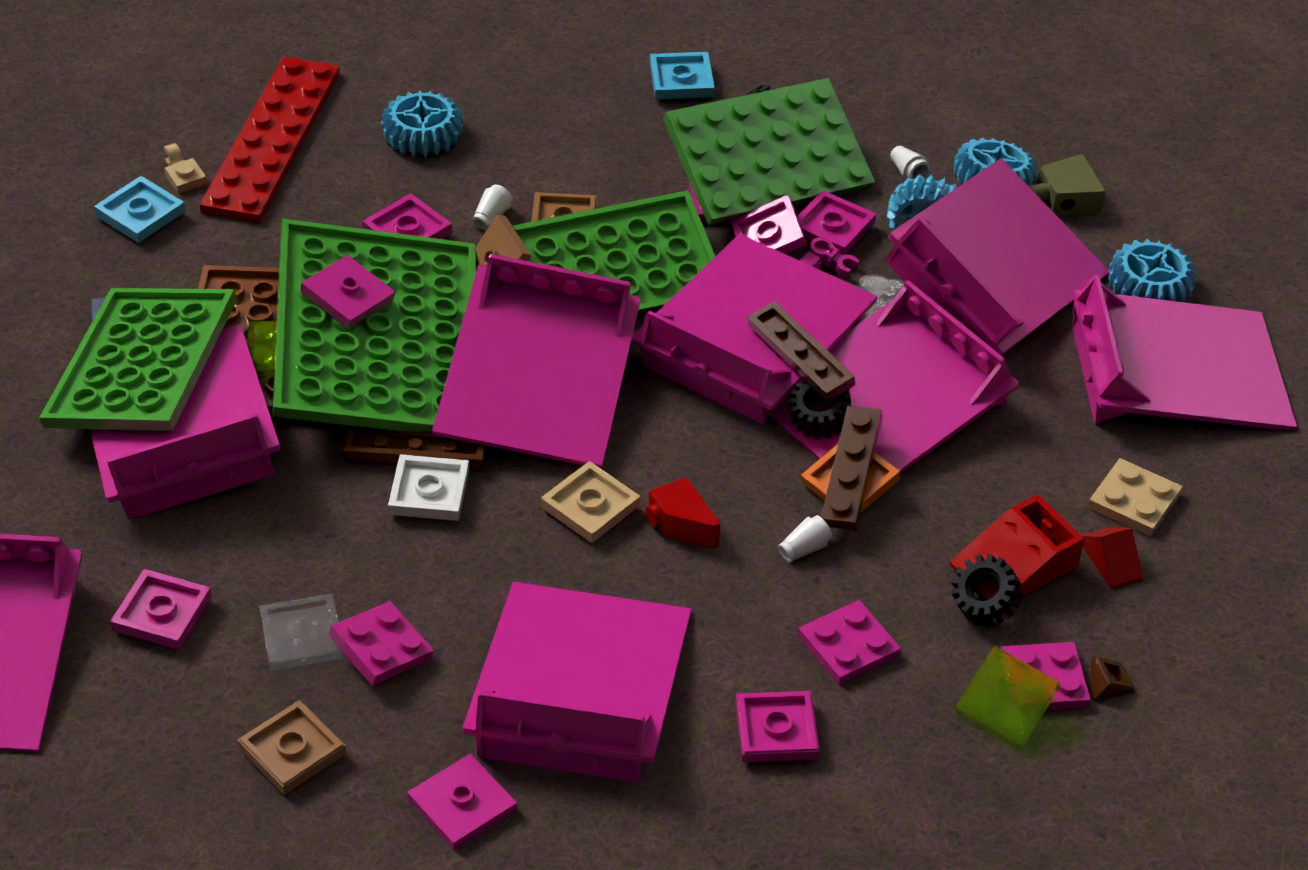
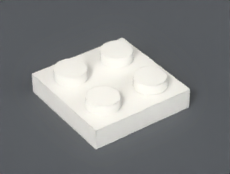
M400 454L388 503L389 515L459 521L469 474V460Z

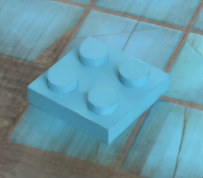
M708 52L650 54L649 64L655 100L714 97L715 87Z
M139 176L94 206L96 217L138 243L186 212L185 204L182 200L143 176Z

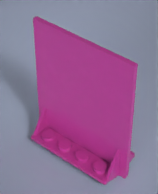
M1002 158L893 230L888 236L895 245L887 256L886 262L904 282L909 280L1000 355H1003L1074 301V291L1076 289L1082 290L1093 275H1099L1101 280L1109 274V270Z
M739 234L657 313L649 311L646 314L644 325L633 334L631 343L640 347L643 367L764 425L771 410L803 378L749 326L747 317L769 303L776 301L827 351H830L877 302L878 296Z
M489 254L487 266L479 265L477 267L432 429V435L579 465H585L590 461L602 469L641 300L638 296L630 295L631 283Z
M1093 275L1082 290L1076 289L1074 291L1072 328L1095 424H1100L1101 421L1127 413L1275 430L1297 429L1262 312L1119 295L1113 293L1102 284L1099 275Z
M909 280L903 283L902 289L891 302L850 329L829 351L855 376L856 385L849 389L851 406L882 410V422L875 453L898 469L900 474L993 406H1005L1007 397L1019 388V382L1012 377L1005 359ZM804 379L800 381L803 385H805ZM789 393L771 410L769 415L798 440L806 450H809L815 457L820 459L839 443L841 434L837 435L833 431L832 438L826 439L825 434H821L820 439H814V433H811L809 438L803 436V430L798 432L795 429V424H792L789 399L791 398ZM819 402L811 405L808 409L822 412L829 410L834 405Z
M241 324L223 328L173 431L90 429L107 502L112 503L120 500L128 519L148 515L273 476L275 471L269 454L281 449Z
M0 534V750L39 752L42 744L83 557L81 550L69 549L59 537Z
M513 582L463 724V733L473 735L476 738L477 757L639 783L643 762L653 763L655 760L689 624L691 608Z

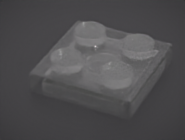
M333 593L259 606L270 671L345 658V654L328 636L331 625L338 623Z

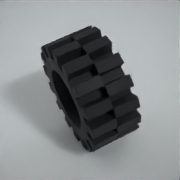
M804 380L805 385L798 382L795 385L796 390L791 391V399H789L792 424H795V429L798 432L803 430V436L808 438L811 433H814V439H820L821 434H825L826 439L832 438L833 431L837 435L841 434L847 406H851L849 390L827 402L806 380ZM819 402L834 405L829 410L822 412L808 409L811 405Z
M987 554V560H984L982 555L975 556L976 563L972 564L970 559L966 560L964 563L967 568L963 570L958 567L956 570L959 579L952 578L951 584L955 589H951V594L955 599V603L965 617L971 618L978 625L983 621L985 626H992V619H995L998 624L1003 623L1002 615L1006 613L1010 618L1014 614L1011 607L1019 608L1020 605L1017 597H1022V590L1018 577L1004 559L999 557L996 560L995 556ZM988 579H994L999 582V591L993 598L986 601L975 599L974 590L981 582Z

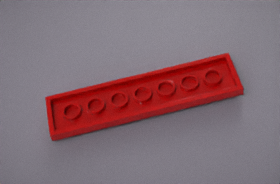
M283 56L199 204L201 213L261 223L340 75V67L338 65Z

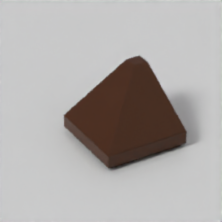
M1099 657L1091 659V696L1094 701L1135 692L1134 686L1121 662Z

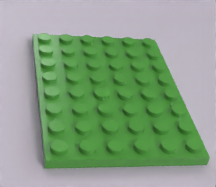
M282 218L272 417L405 432L432 431L476 274L475 243ZM346 255H349L396 292L393 301L349 329L300 291L303 281Z

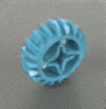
M419 90L416 94L407 92L405 97L397 96L396 101H389L388 107L384 108L383 121H381L384 138L387 144H391L392 150L400 149L402 155L409 151L413 158L417 153H423L425 158L431 152L438 156L440 149L449 152L450 146H457L458 139L462 137L464 118L459 104L454 103L451 97L445 98L443 93L433 94L432 90L428 93H422Z
M980 138L979 141L972 139L969 143H963L962 147L958 150V154L955 156L954 177L957 178V183L962 185L1002 158L1027 185H1033L1037 177V162L1033 159L1032 154L1026 153L1024 148L1016 147L1015 143L1009 144L1005 140L997 141L994 138L991 140Z
M919 174L915 180L908 177L904 184L900 183L896 187L894 194L889 199L887 217L890 219L889 227L893 229L898 228L956 189V184L949 186L945 182V177L937 181L933 175L925 179Z
M1147 238L1144 243L1134 240L1132 245L1124 244L1121 250H1116L1108 271L1110 273L1109 286L1113 287V293L1119 295L1185 302L1189 300L1195 288L1197 280L1195 278L1196 265L1191 263V256L1183 255V249H1174L1172 243L1164 245L1161 244L1160 239L1157 243L1150 242Z

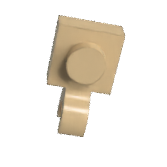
M176 143L164 146V150L168 155V158L165 159V162L168 164L165 167V176L178 194L207 184L206 176L194 158L184 161Z

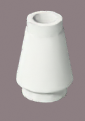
M897 146L891 151L890 159L905 180L908 177L915 180L919 174L925 179L929 177L931 166L925 156L903 146Z
M496 184L486 188L472 218L473 225L486 231L496 214L504 215L511 208V193L503 186Z
M820 516L806 517L778 545V550L791 563L794 560L827 547L828 541L833 537L832 532Z

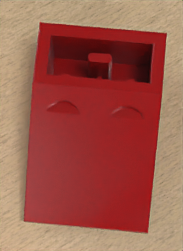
M1037 494L1007 510L956 555L949 565L955 571L958 567L965 570L967 566L964 562L970 559L972 564L976 563L975 556L982 555L984 560H987V554L994 555L996 560L1000 557L1011 566L1021 583L1022 596L1078 568L1084 538ZM994 579L985 580L974 591L984 601L989 600L999 591V582Z

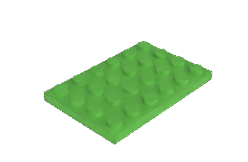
M829 78L667 111L663 117L708 225L733 220L786 195H789L793 206L812 202L822 190L839 196L870 188L875 183Z
M689 190L513 225L516 233L531 254L529 262L630 282V295L638 296L641 299L637 317L646 316L649 311L657 313L715 257Z
M111 288L39 417L43 428L173 431L237 301L235 290Z

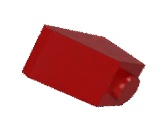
M687 477L649 490V506L646 507L648 521L653 527L658 526L665 537L709 548L719 546L721 523Z

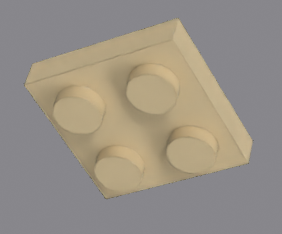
M1119 458L1089 499L1088 508L1151 537L1181 495L1183 486Z
M588 461L542 496L541 508L590 543H593L640 506L641 496Z

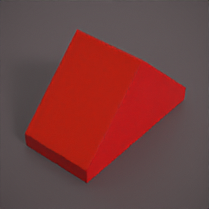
M1108 527L1081 535L1084 538V550L1110 589L1143 580L1132 528Z

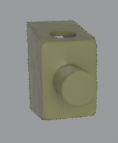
M1083 154L1043 165L1039 169L1037 184L1028 185L1056 216L1099 214L1102 211L1105 189Z

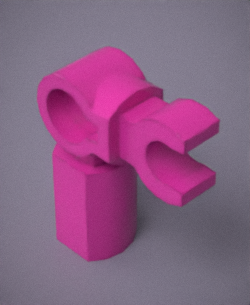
M820 237L812 240L809 252L799 259V261L819 270L821 267L828 270L832 269L842 279H848L851 269L856 270L859 264V260L855 256L841 254L840 250L834 247L829 239Z

